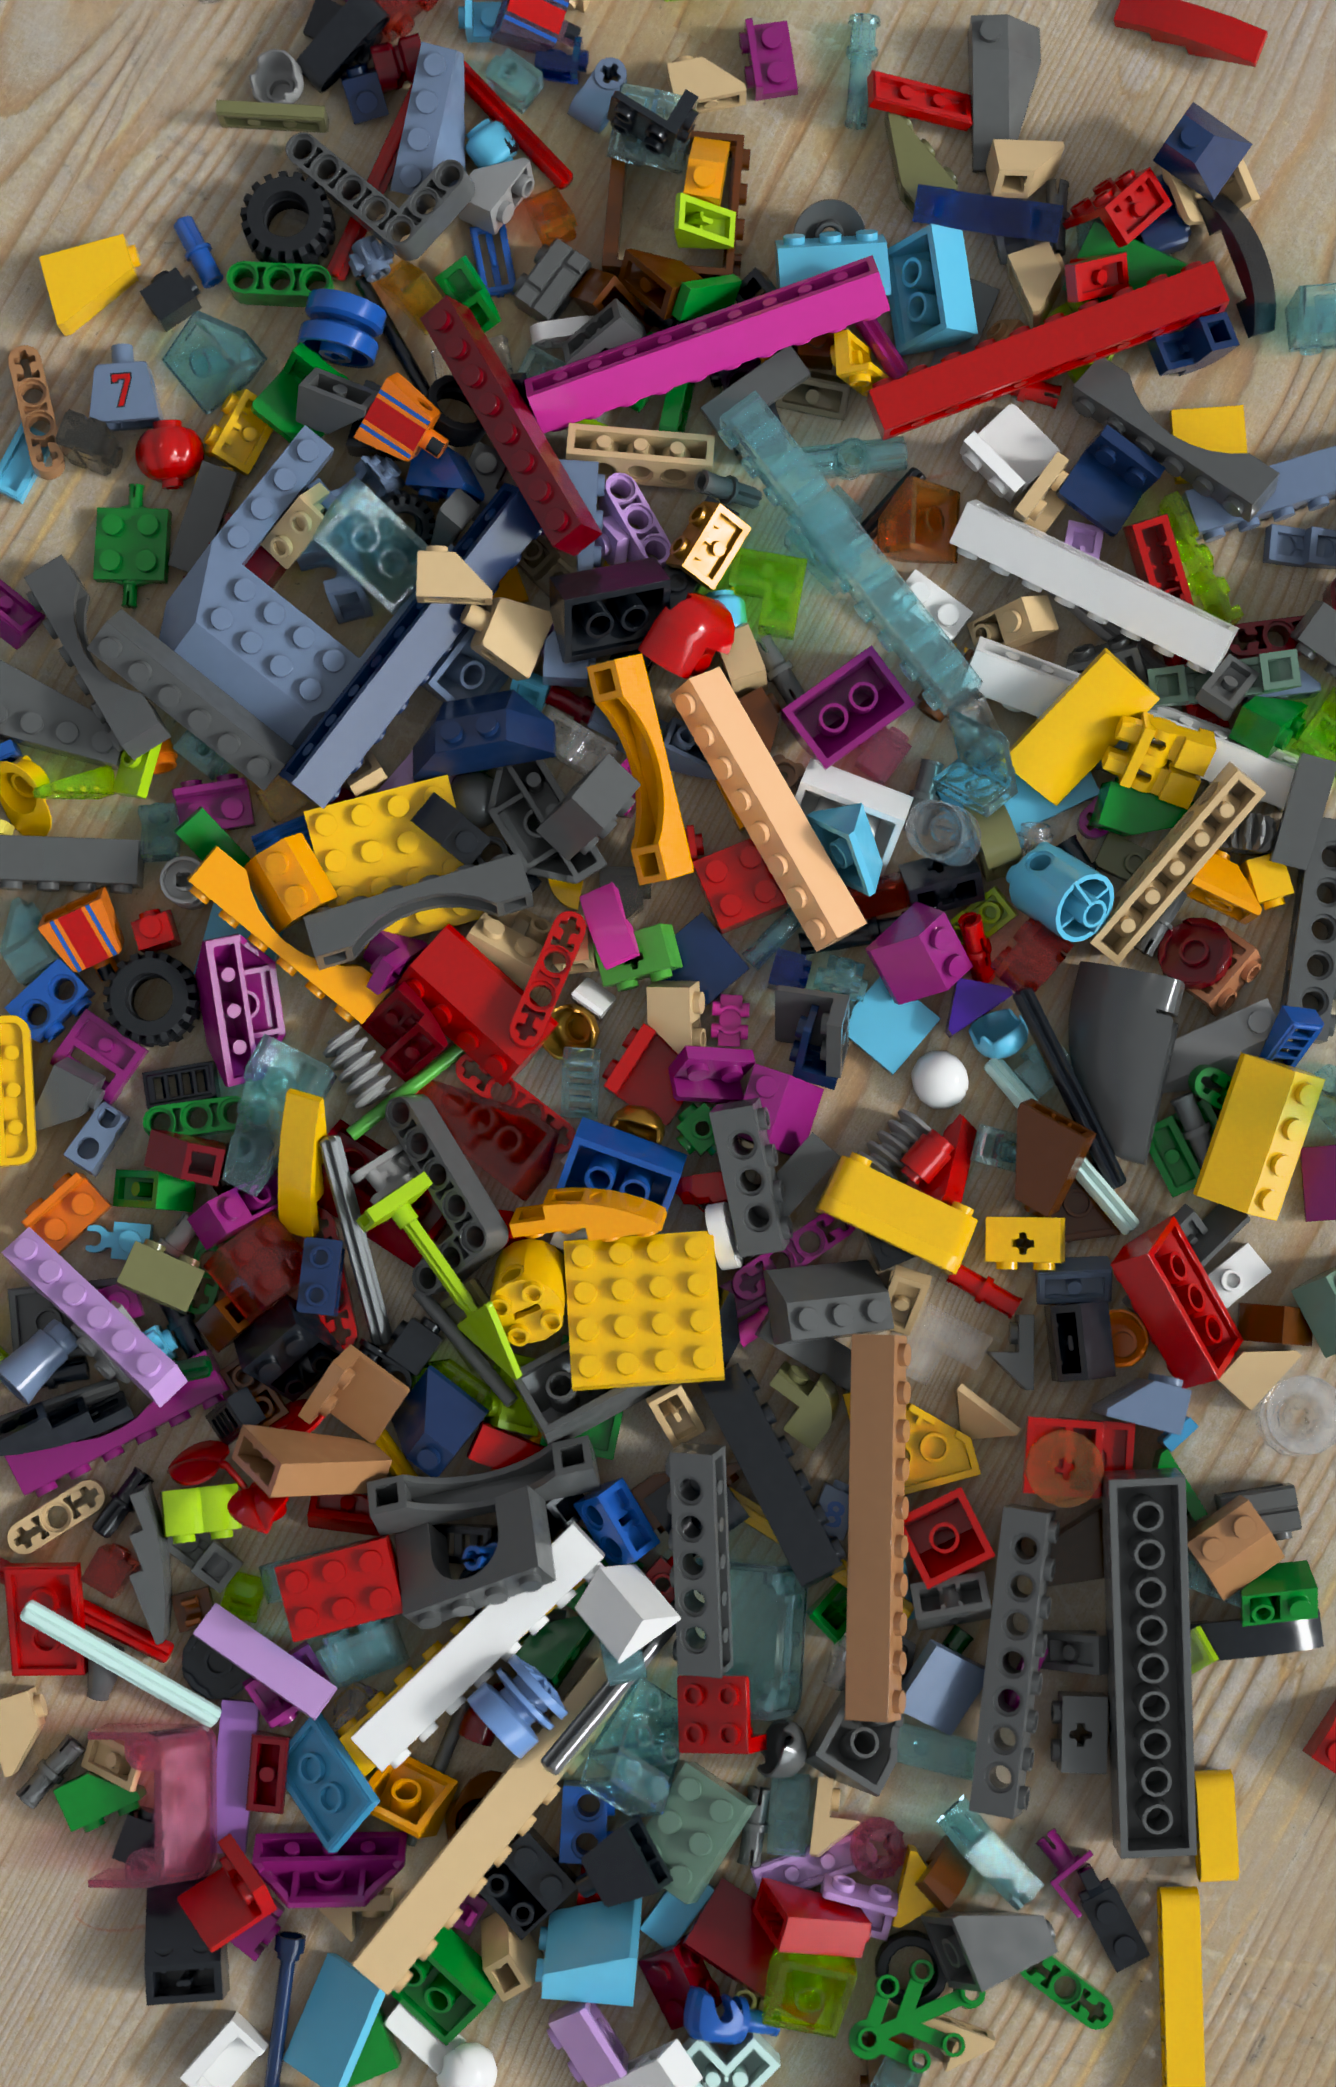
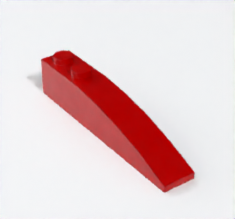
M1168 514L1124 526L1123 530L1138 579L1194 606ZM1176 654L1172 658L1163 655L1167 666L1184 664L1187 667L1186 663L1188 660ZM1200 704L1181 705L1184 713L1224 728L1229 727L1228 720H1222Z

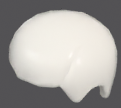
M930 1051L918 1059L911 1072L916 1095L920 1101L932 1109L951 1108L962 1101L968 1090L969 1080L966 1068L956 1056L947 1051Z
M476 2042L461 2043L443 2057V2070L436 2077L439 2087H494L497 2078V2066L491 2051Z

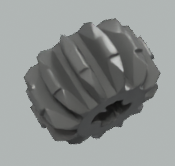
M1250 812L1219 847V850L1228 852V854L1267 855L1272 852L1277 835L1276 822L1270 816Z

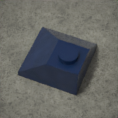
M1193 102L1152 161L1212 203L1253 144Z
M430 1365L404 1399L391 1421L405 1457L428 1476L438 1478L452 1462L488 1414L489 1410Z

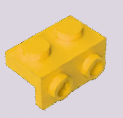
M848 329L834 333L835 345H831L830 355L832 363L836 367V375L859 394L867 397L868 390L872 389L874 383L889 376L872 363L871 349Z

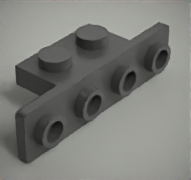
M1184 1204L1172 1215L1178 1221L1203 1267L1250 1221L1248 1214L1218 1204L1203 1220L1187 1204ZM1126 1295L1122 1302L1128 1309L1137 1314L1132 1308L1131 1300Z

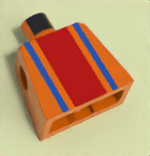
M398 372L386 378L354 435V438L358 441L408 462L415 458L421 449L439 459L450 441L433 430L441 416L440 410Z
M105 886L42 915L38 930L73 972L78 973L93 966L100 980L107 981L111 972L115 974L119 968L116 966L117 963L113 956L122 951L125 940Z

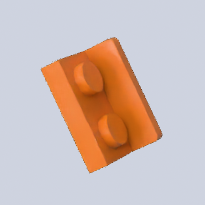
M68 1172L53 1185L55 1192L46 1200L41 1197L33 1202L25 1210L28 1216L21 1222L25 1228L30 1227L59 1255L81 1236L89 1225H93L113 1207L83 1173L76 1172L71 1175Z

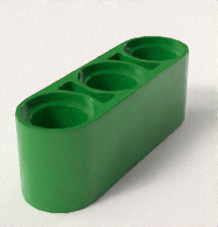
M240 261L231 265L226 275L227 284L235 300L245 305L305 308L309 293L311 292L309 286L313 282L323 281L326 283L325 289L335 290L328 270L317 264ZM247 277L253 279V283L248 288L241 289L237 287V283L241 279ZM280 279L290 281L287 288L283 290L273 289L275 282Z
M225 1096L152 1107L145 1113L142 1125L144 1131L150 1136L151 1128L155 1129L154 1121L156 1117L166 1113L171 1120V1125L167 1131L199 1137L245 1130L252 1125L255 1111L249 1101L238 1096ZM239 1103L244 1108V1117L238 1123H231L228 1120L227 1111L230 1106ZM203 1108L208 1115L207 1122L201 1128H194L190 1121L191 1115L196 1109Z

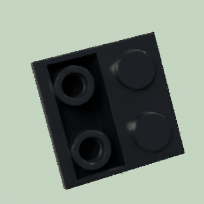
M286 1294L234 1339L233 1342L243 1372L294 1402L323 1377L330 1364L344 1349L315 1314L298 1312L296 1310L297 1300Z
M1108 1301L1044 1306L1052 1381H1085L1116 1376Z
M533 1826L523 1837L518 1833L508 1844L512 1848L511 1853L499 1867L492 1864L484 1874L488 1881L479 1892L521 1940L577 1889V1875L566 1863H559V1855Z

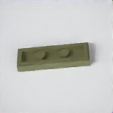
M216 100V115L222 127L317 133L328 132L329 118L325 106Z

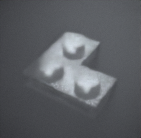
M927 1302L907 1339V1343L911 1347V1362L909 1366H906V1376L926 1386L943 1353L977 1371L994 1338Z

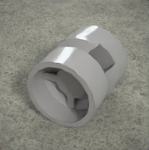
M187 856L175 857L166 863L161 870L160 887L165 896L182 909L197 910L206 905L189 892L193 884L187 879L201 863Z

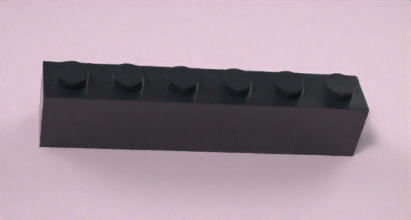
M737 1363L724 1370L725 1380L701 1382L698 1385L801 1587L806 1590L845 1569L841 1559L847 1557V1554L837 1536L830 1539L824 1527L825 1524L829 1523V1519L819 1502L814 1505L812 1504L806 1492L812 1489L810 1482L802 1468L795 1471L789 1459L795 1454L785 1435L778 1438L772 1424L778 1421L768 1402L761 1405L755 1391L761 1388L751 1369L744 1372L743 1368Z

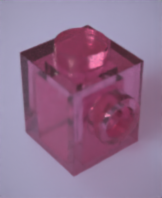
M891 726L890 729L884 727L858 746L862 752L856 759L854 767L876 783L885 786L910 753L912 746L907 743L909 738L896 727Z

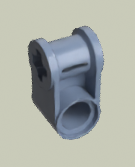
M613 57L601 60L584 86L576 93L569 106L568 115L598 134L601 133L609 122L607 115L612 95L615 91L623 94L626 93L627 72L624 64L619 59ZM613 76L617 77V81L611 80L608 84L605 83L604 78L610 80Z

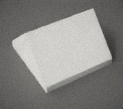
M637 1564L599 1567L575 1606L579 1616L619 1664L681 1620L680 1615Z

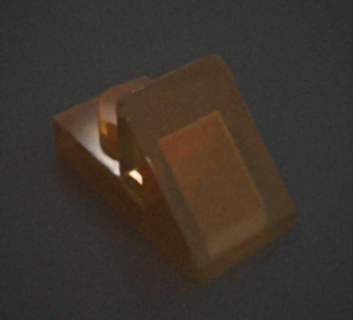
M556 186L523 200L542 246L544 244L550 246L555 238L567 243L577 237L574 227L578 225L574 213Z

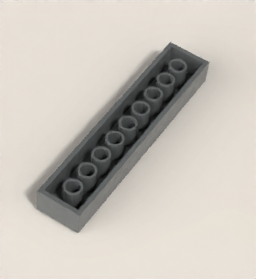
M1177 1468L1101 1471L1106 1635H1108L1109 1674H1107L1113 1846L1121 1859L1197 1855L1186 1477Z

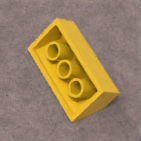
M1241 1052L1193 1194L1246 1214L1277 1221L1325 1079L1297 1067Z

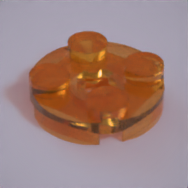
M1056 1430L1043 1435L1030 1447L1025 1470L1031 1489L1043 1501L1058 1507L1069 1508L1085 1503L1094 1495L1099 1483H1101L1104 1465L1098 1448L1084 1435L1070 1430ZM1065 1457L1067 1463H1074L1075 1469L1069 1472L1070 1478L1063 1479L1061 1474L1054 1473V1467L1059 1465L1058 1460Z

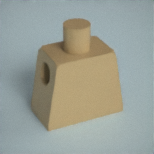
M504 597L494 598L492 605H486L485 609L477 605L467 604L460 617L461 623L476 630L470 643L471 649L516 681L530 678L553 623L550 611Z

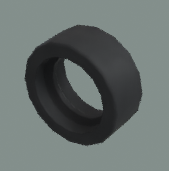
M444 375L435 380L425 396L438 409L437 402L442 399L458 400L472 409L453 375ZM441 410V416L433 430L449 439L448 445L454 447L471 446L479 442L486 433L478 418L473 423H461L445 416Z
M901 1930L890 1935L887 1941H884L879 1947L875 1958V1975L877 1979L882 1975L889 1974L891 1958L898 1950L910 1946L923 1949L931 1957L934 1973L930 1982L922 1989L916 2006L918 2008L937 1999L943 1992L947 1980L928 1934L918 1930ZM884 1979L881 1982L883 1993L890 1994L893 1990V1984L888 1979ZM899 1988L897 1995L889 1998V2000L900 2006L905 1990Z

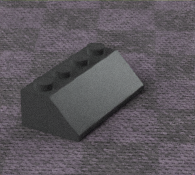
M569 1341L521 1367L522 1376L519 1379L514 1380L512 1378L547 1445L575 1438L671 1385L573 1391Z

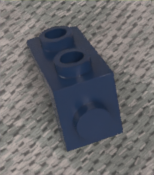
M812 1004L808 1017L801 1015L796 1029L795 1037L801 1038V1041H794L789 1061L795 1063L792 1076L835 1090L838 1078L826 1076V1061L820 1060L821 1047L810 1044L819 1006Z

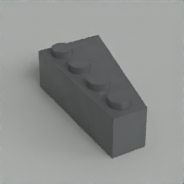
M0 660V740L7 741L11 739L19 745L118 771L121 755L124 750L118 752L111 743L107 733L112 729L107 722L102 724L92 710Z

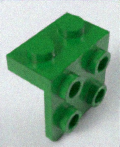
M302 342L292 350L283 370L251 405L252 413L289 443L292 442L304 427L303 424L296 422L298 385L315 367L348 379L326 363L317 352L310 350ZM308 427L320 438H322L326 434L324 432L313 430L311 427Z

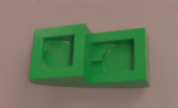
M466 255L434 278L445 295L470 308L484 333L502 321L487 288Z

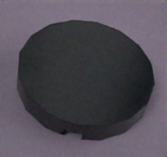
M194 1635L190 1637L183 1648V1676L191 1689L201 1696L211 1699H225L233 1697L245 1689L242 1682L251 1676Z

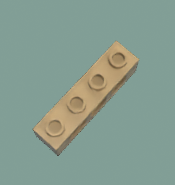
M569 423L566 460L599 462L598 474H605V482L609 476L620 472L631 476L637 485L695 490L694 481L697 474L702 472V470L712 472L715 435Z

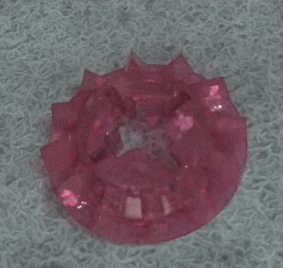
M873 1817L866 1819L855 1829L850 1842V1854L853 1864L862 1875L870 1879L882 1880L895 1876L897 1869L904 1865V1852L908 1848L904 1845L902 1837L904 1832L896 1827L895 1821ZM884 1840L883 1847L889 1855H878L876 1857L877 1849L869 1841L882 1842Z

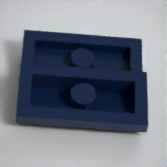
M701 912L675 934L683 967L672 970L673 977L661 981H699L700 992H703L705 996L706 1008L750 968L703 912Z

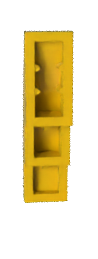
M292 1088L286 1092L278 1161L279 1228L282 1231L298 1236L314 1238L320 1231L317 1202L324 1194L322 1164L324 1161L319 1146V1141L327 1136L324 1098Z

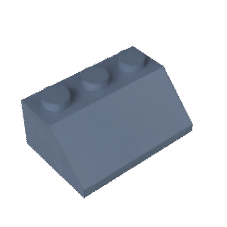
M1149 1373L1148 1379L1136 1378L1092 1404L1091 1412L1181 1435L1192 1390L1182 1388L1183 1380Z

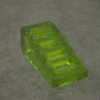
M106 765L34 788L32 792L34 798L100 800L116 794L112 792L116 778L112 766Z

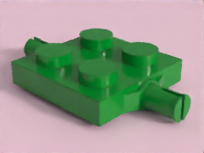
M133 483L129 484L128 505L119 508L97 507L93 579L96 582L117 583L123 586L121 606L135 609L137 608L138 587L150 583L168 584L172 512L169 509L147 508L143 506L145 486Z

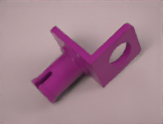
M1053 1828L1046 1835L1056 1848L1053 1849L1044 1836L1036 1842V1845L1041 1848L1057 1869L1055 1872L1057 1876L1050 1881L1051 1885L1079 1919L1082 1916V1912L1059 1883L1091 1858L1093 1853L1089 1849L1082 1856L1079 1854L1075 1856L1056 1832L1057 1830Z

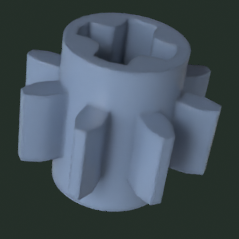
M367 236L352 245L353 254L349 255L350 261L348 263L355 278L364 275L367 282H376L391 272L389 265L394 263L392 259L394 254L383 243L379 244L376 237Z

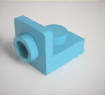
M465 0V6L458 7L459 29H465L467 43L510 42V21L504 19L505 14L510 16V11L507 10L509 2H474L473 0Z

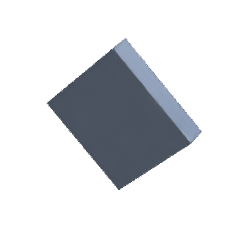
M930 1639L902 1681V1690L906 1694L904 1713L951 1736L983 1688L985 1666Z

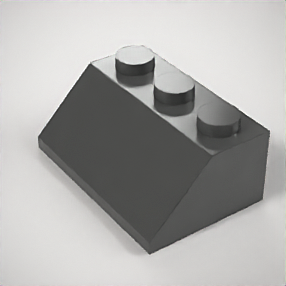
M868 1259L763 1271L774 1346L852 1337V1334L870 1335L894 1329L889 1291Z

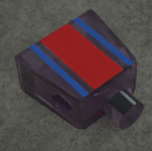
M502 0L489 40L533 54L546 55L554 48L557 41L573 48L579 38L581 27L564 19L569 0Z

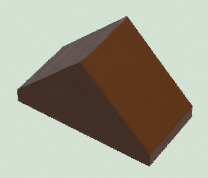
M1239 1303L1237 1329L1244 1341L1312 1346L1313 1333L1300 1308Z

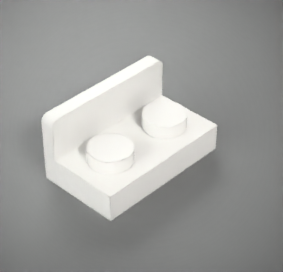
M916 569L898 592L893 594L888 604V607L892 609L890 613L896 620L906 626L911 623L921 631L920 636L924 641L935 648L940 645L945 650L974 613Z

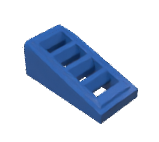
M1282 1005L1259 1057L1271 1061L1274 1058L1284 1059L1283 1062H1275L1296 1067L1324 1026V1022L1315 1009ZM1281 1048L1289 1049L1288 1052L1280 1051Z

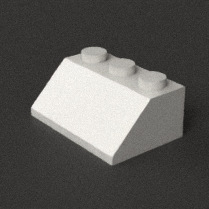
M810 758L795 796L806 818L813 811L862 803L883 863L880 876H884L914 797L833 766L825 770L818 762Z

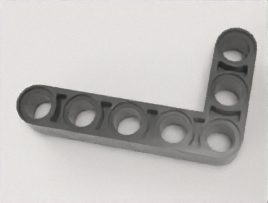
M305 132L297 133L286 144V155L305 179L310 177L315 180L317 187H322L330 200L405 261L418 259L471 201L475 193L474 183L461 163L448 159L438 164L398 208L312 135ZM335 173L333 177L328 179L331 174ZM458 180L455 185L450 186L453 181ZM356 194H359L357 198L352 200ZM434 207L430 213L425 214L429 208ZM381 214H384L380 220L376 221ZM410 234L406 240L401 241L405 235Z
M416 1094L394 1097L386 1105V1120L417 1173L421 1174L425 1171L433 1182L428 1191L453 1231V1234L437 1248L460 1281L464 1282L506 1245L509 1237L507 1225L428 1096ZM425 1259L415 1266L412 1273V1283L418 1293L432 1295L447 1292Z

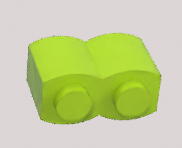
M238 1483L160 1492L164 1537H173V1544L195 1542V1534L210 1532L211 1540L234 1537L233 1530L241 1529L242 1526L230 1516L227 1504L230 1498L238 1492Z

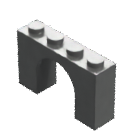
M528 1485L494 1497L498 1525V1544L489 1563L481 1571L469 1578L452 1579L446 1536L428 1522L395 1534L403 1616L421 1629H432L440 1626L441 1622L455 1617L469 1616L477 1609L491 1604H502L510 1597L524 1592L537 1591L543 1585L556 1581L546 1502L543 1497Z

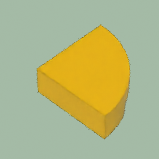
M548 879L554 896L565 907L578 911L580 905L579 897L582 894L584 880L577 884Z

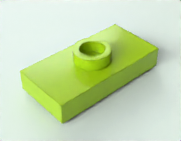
M162 743L135 760L124 750L121 755L112 792L121 796L146 799Z

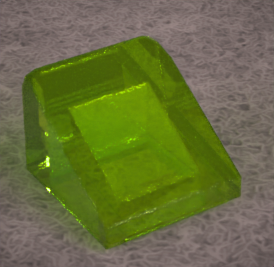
M237 1571L227 1584L221 1601V1607L240 1620L257 1623L268 1579Z

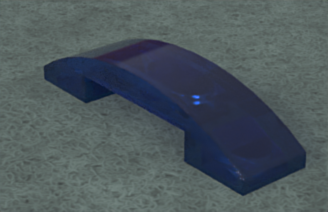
M918 184L912 222L926 225L936 224L987 235L1057 243L1063 205L1030 200H1015Z

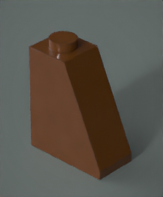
M1033 1098L1021 1102L1017 1109L1015 1199L1025 1204L1024 1209L1027 1212L1038 1217H1044V1215L1049 1217L1059 1211L1097 1133Z

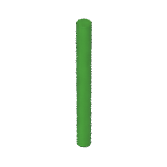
M456 1044L452 1045L346 1129L348 1134L356 1141L385 1118L386 1105L390 1099L414 1095L466 1053Z

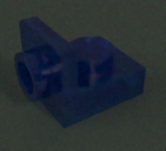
M575 36L572 55H567L558 49H548L545 52L536 50L534 62L536 79L578 85L580 72H587L589 50L583 49V37Z

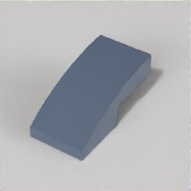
M1271 524L1265 530L1263 563L1302 568L1336 569V530L1313 526L1308 529H1300Z

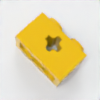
M986 1217L985 1262H995V1269H1018V1262H1032L1033 1270H1055V1263H1065V1218ZM1025 1233H1027V1239L1034 1240V1247L1027 1248L1026 1254H1024L1023 1247H1017V1240L1023 1239Z

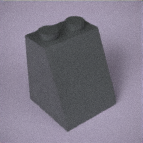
M925 1912L921 1915L942 1971L951 1988L983 1993L1058 1952L1054 1942V1929L1049 1921L1044 1918V1915L1016 1912Z

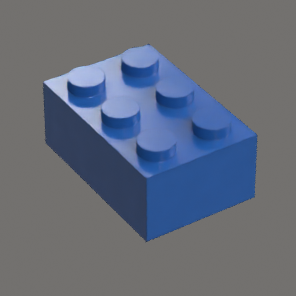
M582 1117L556 1189L568 1187L598 1188L628 1193L665 1207L666 1212H668L688 1155Z

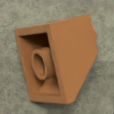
M1238 1495L1187 1532L1189 1554L1223 1601L1285 1558L1267 1525L1250 1501L1242 1495Z

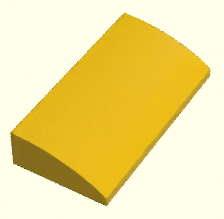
M1105 647L1003 754L1002 762L1038 793L1057 806L1102 760L1108 746L1114 747L1120 741L1115 739V730L1120 717L1123 715L1140 719L1142 713H1147L1160 700V697Z

